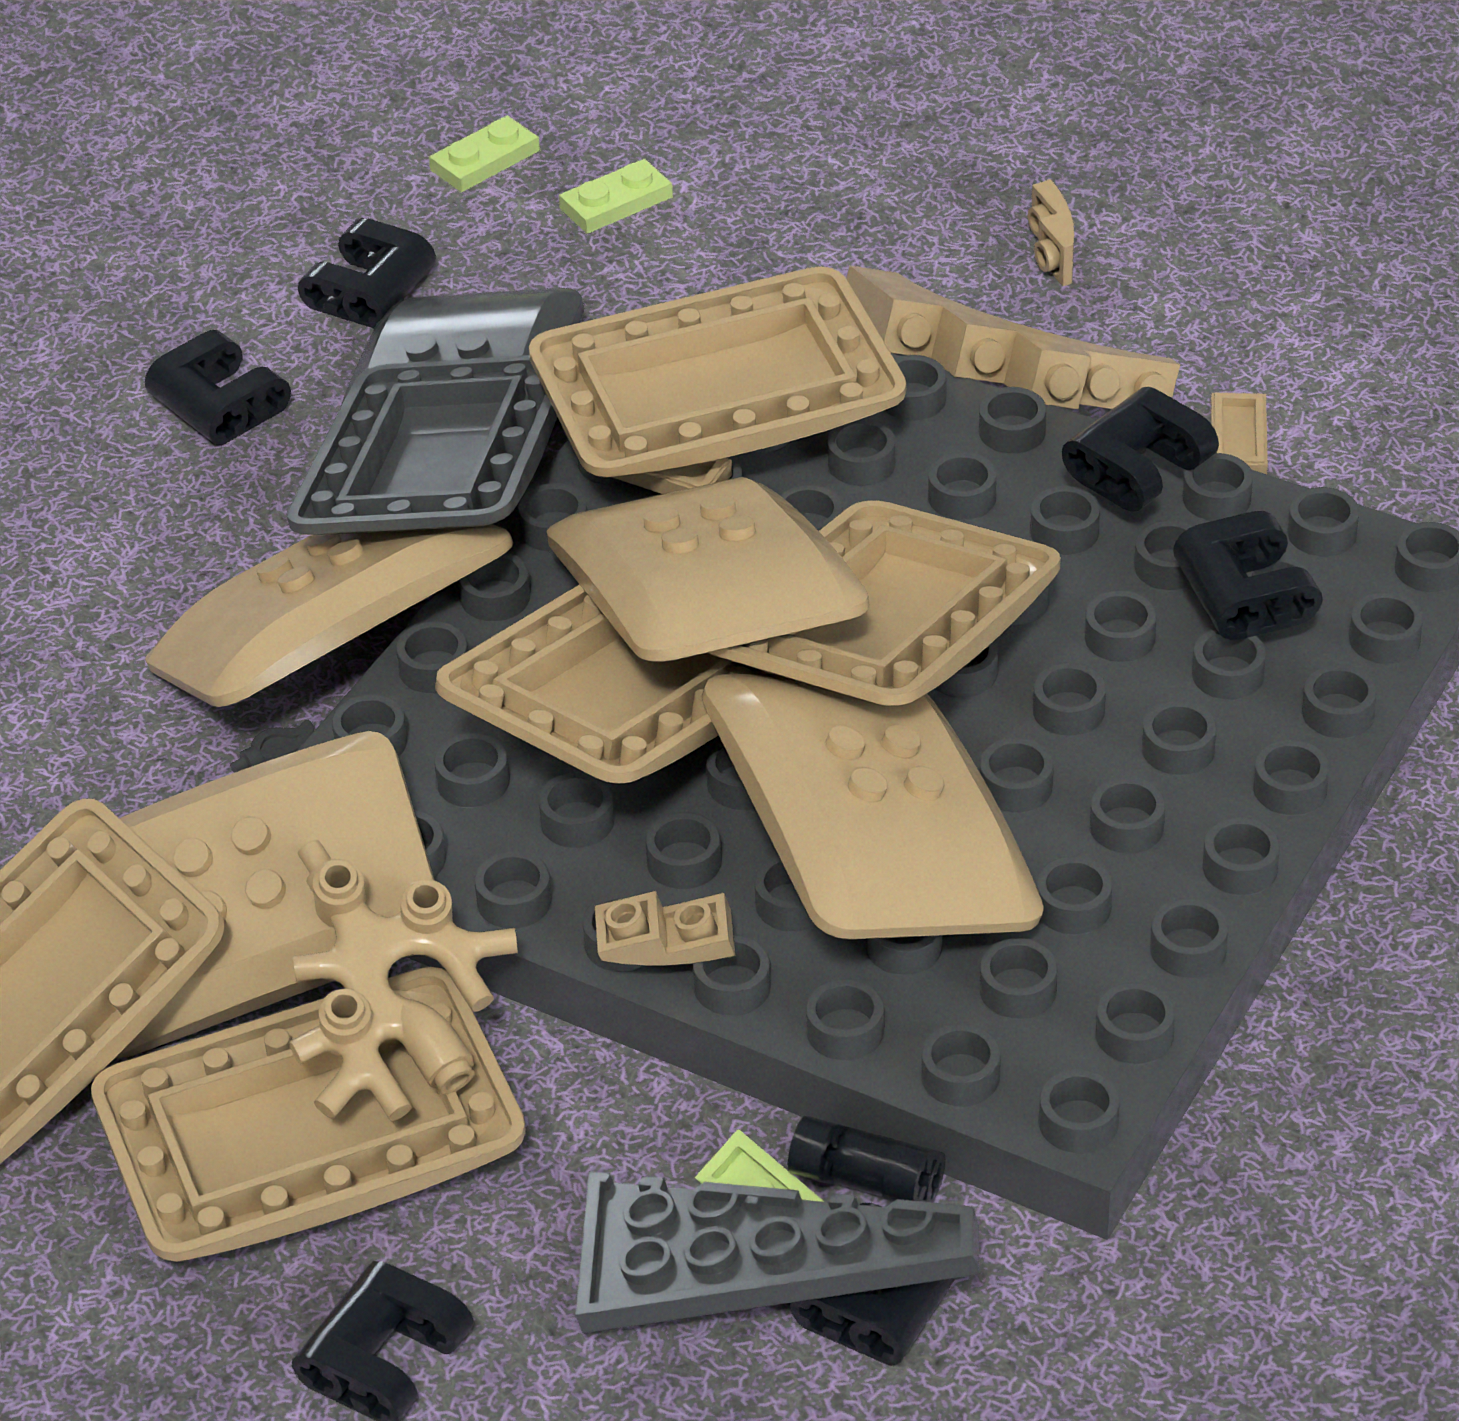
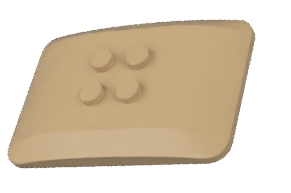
M822 266L810 267L548 330L534 337L529 345L530 362L581 465L587 472L601 477L623 476L683 467L779 445L879 413L898 405L904 400L906 395L905 376L846 277L840 271Z
M744 477L575 513L551 525L547 530L549 547L632 651L641 659L663 662L846 621L861 616L869 608V596L866 589L824 536L779 494L761 483Z
M884 501L858 502L849 506L819 530V532L842 557L866 589L869 596L867 612L850 620L707 653L883 706L908 704L949 679L999 637L1032 604L1060 570L1061 557L1054 548L1044 544Z
M493 524L482 527L310 535L233 577L197 601L164 634L147 654L145 661L152 673L211 706H228L250 697L499 558L512 547L513 541L506 529Z
M579 584L444 665L437 671L435 689L439 696L446 701L595 778L611 783H629L675 762L718 736L702 701V693L707 680L722 674L774 673L709 653L663 662L641 659L632 651Z
M775 673L722 674L707 680L702 693L703 705L810 919L816 927L826 934L837 938L867 939L1022 932L1031 930L1038 925L1044 906L1017 842L964 745L928 694L908 704L883 706Z
M366 731L321 743L218 778L119 818L216 907L223 917L224 931L220 942L189 980L115 1058L134 1056L335 981L330 979H314L296 982L293 956L329 951L336 941L334 927L325 924L318 917L315 909L314 894L306 882L310 873L298 855V851L306 843L319 840L331 860L340 859L355 864L361 870L364 877L366 905L379 916L393 917L401 911V896L410 884L425 879L435 881L396 750L387 737L378 732Z
M81 799L66 806L0 870V1164L58 1114L148 1025L201 966L220 942L223 935L224 921L216 907L112 811L95 799Z
M436 967L418 968L389 977L388 983L397 995L428 1005L451 1024L473 1058L471 1068L474 1071V1076L459 1090L449 1094H442L438 1087L432 1088L429 1086L407 1049L399 1040H384L379 1045V1054L412 1105L409 1113L395 1121L389 1120L374 1094L368 1089L356 1092L334 1118L324 1115L315 1106V1099L336 1076L342 1066L343 1059L327 1051L303 1064H299L290 1048L289 1041L320 1025L319 1007L323 999L123 1061L102 1070L95 1077L91 1086L93 1104L148 1246L153 1253L164 1260L178 1262L268 1241L344 1218L413 1194L515 1151L523 1142L526 1133L522 1111L473 1011L448 972Z

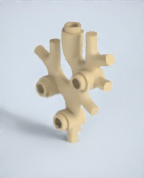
M319 840L306 843L298 851L299 857L310 873L306 882L314 894L315 909L318 917L325 924L334 927L336 941L329 951L293 956L296 982L330 979L341 983L345 989H338L329 993L322 1000L319 1007L320 1025L289 1041V1045L299 1064H303L327 1051L342 1057V1066L336 1076L314 1101L315 1106L324 1115L334 1118L356 1092L368 1089L374 1094L389 1120L395 1121L409 1113L412 1105L379 1054V1045L384 1040H399L407 1049L429 1086L432 1088L438 1087L442 1094L455 1092L465 1086L473 1078L474 1071L471 1068L473 1063L472 1056L454 1028L441 1014L426 1004L397 995L390 988L388 972L391 966L400 958L409 955H426L437 960L446 969L471 1010L477 1012L490 1005L494 1000V996L477 972L476 965L479 960L485 957L518 953L515 928L471 932L457 927L453 923L452 899L449 891L441 883L427 879L416 881L404 890L400 900L401 911L396 916H379L366 905L364 877L361 870L352 862L340 859L331 860Z

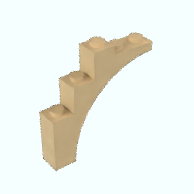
M849 265L846 279L890 353L926 356L939 362L954 377L971 378L1003 383L1008 387L1025 388L1041 396L1046 405L1079 409L1081 404L1113 409L1142 387H1152L1171 398L1173 396L1180 364L1172 358L1097 345L1031 328L942 297L915 284L897 272Z

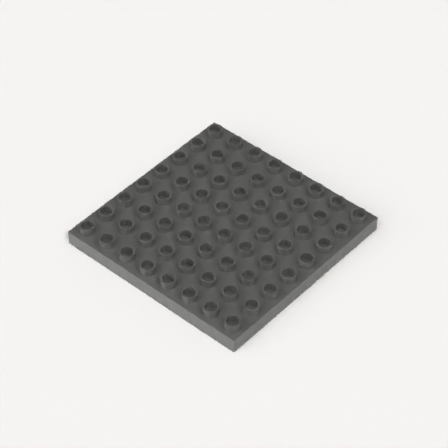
M698 291V293H697L696 295L702 294V293H705V292ZM891 353L906 380V395L904 400L898 405L824 432L760 450L726 457L732 460V476L729 480L744 477L763 484L788 501L818 531L855 503L884 501L1044 544L1054 548L1061 557L1059 572L1032 604L979 655L949 679L927 693L964 745L1017 842L1044 906L1038 925L1031 930L1022 932L843 939L826 934L816 927L810 919L719 735L684 757L645 777L629 783H611L595 778L446 701L437 693L435 689L437 671L444 665L579 585L577 580L549 547L547 530L551 525L575 513L661 495V493L613 477L595 476L587 472L581 465L568 440L527 487L510 515L496 522V526L504 528L509 532L513 541L512 547L499 558L434 593L297 751L366 731L381 733L390 740L400 761L434 879L444 885L451 895L453 923L457 927L471 932L515 928L518 953L485 957L479 960L476 965L477 972L491 992L798 1116H809L943 1152L946 1161L945 1175L1108 1240L1459 667V531L1446 524L1438 522L1415 523L1359 505L1350 495L1338 489L1329 487L1307 488L1251 470L1247 463L1233 455L1215 453L1194 470H1186L1148 448H1144L1139 453L1151 460L1162 477L1163 489L1159 496L1139 511L1130 512L1079 483L1068 472L1062 460L1061 451L1063 445L1097 421V419L1054 405H1046L1041 396L1025 388H998L968 377H954L939 362L922 355L900 356ZM1252 511H1266L1276 518L1287 536L1288 545L1286 552L1271 566L1247 572L1246 574L1250 577L1288 567L1304 568L1309 572L1320 589L1323 602L1315 616L1300 625L1239 640L1226 639L1217 631L1176 561L1173 553L1174 544L1184 531L1195 525ZM656 891L663 907L724 893L731 908L735 956L678 965H631L601 961L597 950L595 906ZM426 955L406 956L426 966L446 970L437 960Z

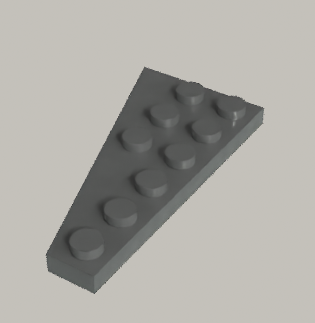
M589 1171L575 1315L582 1333L979 1275V1224L973 1206L897 1199L887 1207L858 1205L855 1195L832 1193L828 1202L802 1200L799 1190L703 1182L692 1190L667 1187L665 1179L658 1177L642 1176L638 1185L613 1182L610 1173Z

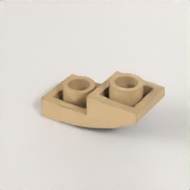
M1051 179L1032 185V207L1028 209L1027 217L1033 234L1038 237V242L1034 245V254L1038 266L1043 272L1050 271L1062 286L1072 284L1074 225L1071 212L1064 197Z
M656 891L595 906L597 950L601 961L631 965H678L735 956L731 908L724 893L663 907Z

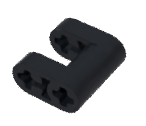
M360 218L355 220L341 235L338 247L341 255L350 265L366 269L367 271L362 273L321 261L315 263L299 281L298 293L304 304L310 309L374 329L389 309L404 299L434 266L436 262L435 251L423 236L415 232L372 219Z
M219 330L206 331L160 356L152 363L145 376V387L148 393L217 446L230 442L281 413L287 407L291 398L289 383L268 367L262 366L250 370L222 387L217 386V383L234 375L242 361L240 346Z
M1142 387L1063 445L1061 453L1066 469L1079 483L1121 508L1135 512L1159 496L1163 489L1162 477L1151 460L1139 453L1140 451L1148 448L1183 469L1194 470L1218 451L1219 440L1214 427L1201 414L1155 388Z
M1252 511L1198 524L1188 528L1175 541L1173 548L1174 557L1217 631L1223 638L1239 640L1294 627L1307 622L1321 608L1323 602L1322 593L1312 576L1304 568L1288 567L1250 577L1246 574L1247 572L1271 566L1286 552L1288 545L1287 536L1276 518L1269 512Z
M804 1116L795 1129L789 1149L787 1165L790 1174L847 1187L883 1197V1199L894 1202L900 1199L934 1203L942 1184L946 1161L943 1152Z
M861 1203V1204H859V1205H866V1206L883 1207V1206H880V1205H877V1204H873V1203ZM956 1278L878 1289L873 1293L864 1291L791 1302L790 1310L797 1323L804 1329L886 1365L894 1366L903 1360Z
M373 1261L292 1359V1368L295 1375L307 1388L375 1421H400L417 1400V1389L409 1376L400 1368L374 1354L393 1330L440 1353L451 1354L473 1328L474 1320L467 1306L447 1290L391 1264Z

